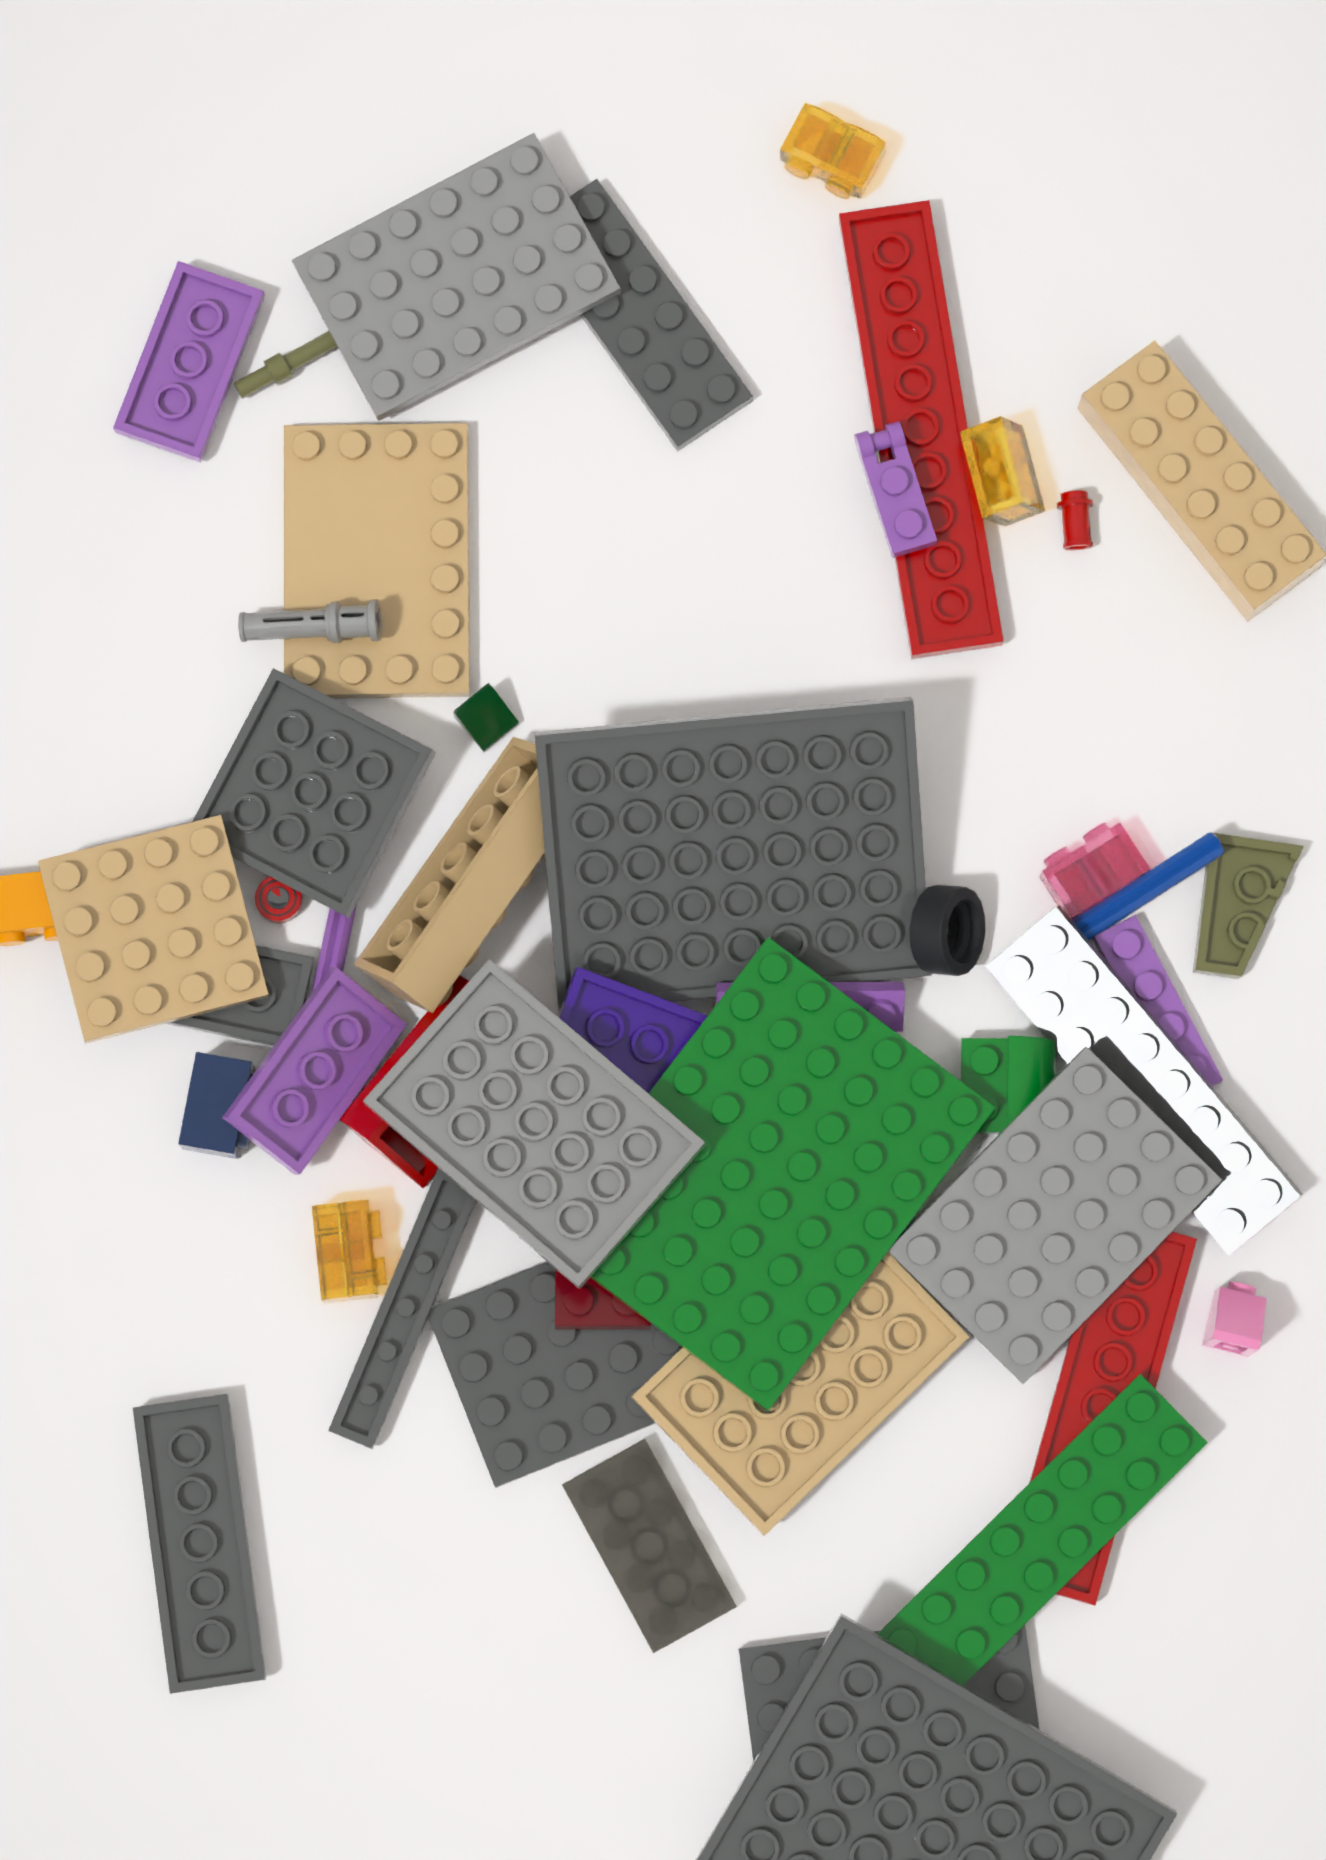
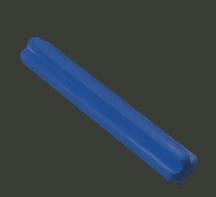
M1209 832L1072 921L1090 940L1095 935L1108 929L1223 855L1224 847L1213 832Z

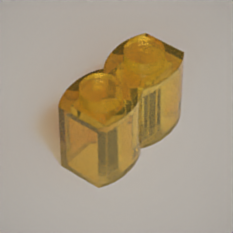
M804 103L780 148V160L785 163L784 168L798 178L807 180L809 176L821 179L826 183V190L839 198L849 199L850 196L861 199L886 153V142L869 131L846 123L819 107Z

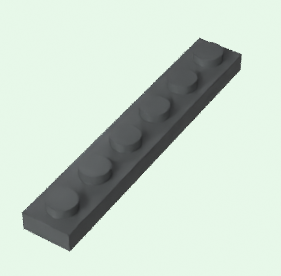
M439 1168L433 1178L328 1430L370 1449H374L427 1322L430 1310L434 1305L476 1204V1200Z

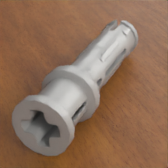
M373 599L366 605L341 606L339 601H334L327 604L325 609L240 612L238 617L239 637L241 642L327 637V640L333 643H341L343 638L370 637L372 641H380L382 636L381 608L378 599Z

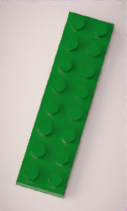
M1139 1374L877 1634L964 1685L1208 1442Z

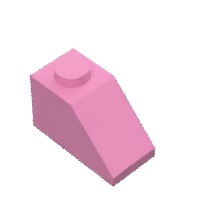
M1229 1281L1227 1288H1217L1214 1291L1202 1346L1246 1357L1259 1351L1262 1342L1266 1298L1256 1296L1257 1288L1243 1283Z

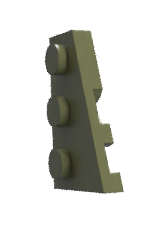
M1214 833L1223 845L1224 853L1205 866L1193 973L1239 979L1246 969L1266 927L1269 916L1277 900L1280 898L1291 870L1304 846Z

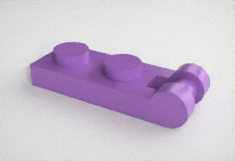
M900 422L885 425V430L870 434L868 430L854 434L856 448L892 558L935 546L937 538L906 446ZM890 448L894 459L878 464L875 452Z

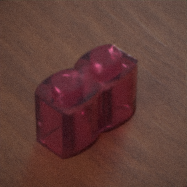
M1106 822L1082 837L1085 841L1083 846L1072 852L1065 846L1043 860L1046 868L1041 871L1039 878L1057 906L1060 905L1072 920L1151 870L1121 823L1109 828Z

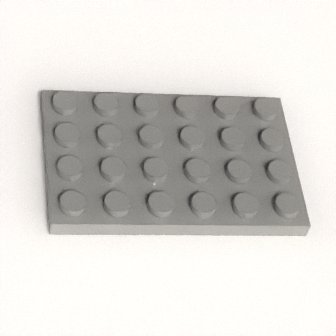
M535 133L520 139L291 260L378 421L621 294L620 286Z
M490 959L363 1100L368 1108L578 1289H581L706 1146L699 1136Z
M1086 1046L898 1237L888 1252L1010 1373L1024 1384L1222 1179Z

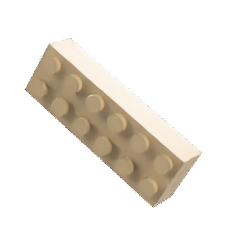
M1156 340L1082 394L1077 409L1247 622L1321 567L1326 558L1325 551Z
M516 737L510 740L353 964L392 995L433 1013L437 1006L442 1005L449 998L453 990V983L463 969L471 965L477 958L480 951L479 946L490 930L502 922L506 915V907L513 897L530 882L533 876V869L544 854L534 743Z

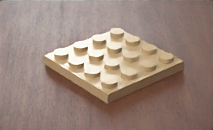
M221 815L38 860L85 1044L268 997L269 994Z

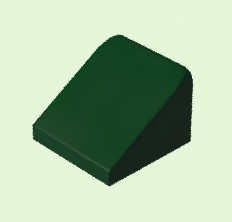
M490 683L483 686L453 711L454 718L483 753L519 725V721Z

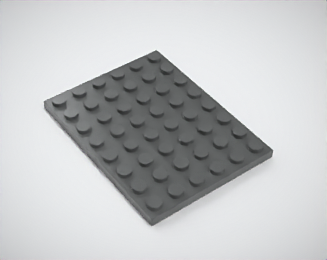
M911 697L534 732L559 1011L576 967L668 1001L716 997V983H733L768 937L828 982H872L932 976V974L919 968L913 958L910 946L912 912L918 897L926 889L914 704Z
M841 1613L695 1860H1150L1177 1816V1812L1165 1803Z

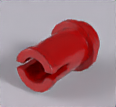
M1083 490L1061 493V501L1056 504L1057 509L1062 510L1063 549L1074 551L1092 548L1089 508L1094 506L1093 500L1088 499V492Z

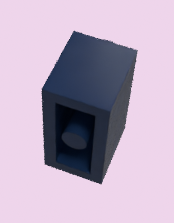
M196 1052L178 1145L183 1150L238 1159L240 1148L248 1149L250 1139L222 1117L255 1073L256 1067L252 1061Z

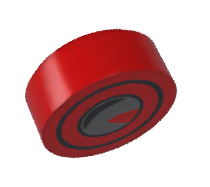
M271 877L264 879L256 889V907L261 916L269 922L278 924L289 922L301 910L302 894Z

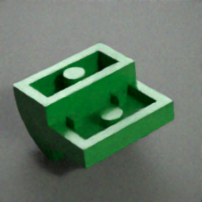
M1029 1036L961 1038V1082L996 1107L976 1134H999L1056 1076V1042L1054 1040Z

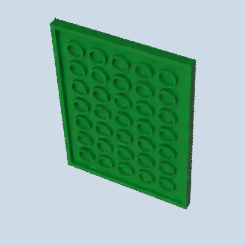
M768 937L648 1093L699 1136L706 1146L590 1278L768 1412L996 1107Z

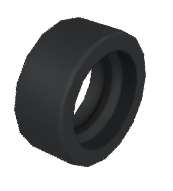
M948 885L927 887L918 897L910 922V946L913 958L921 970L930 974L960 976L969 973L977 964L983 950L985 914L982 902L976 892L967 887Z

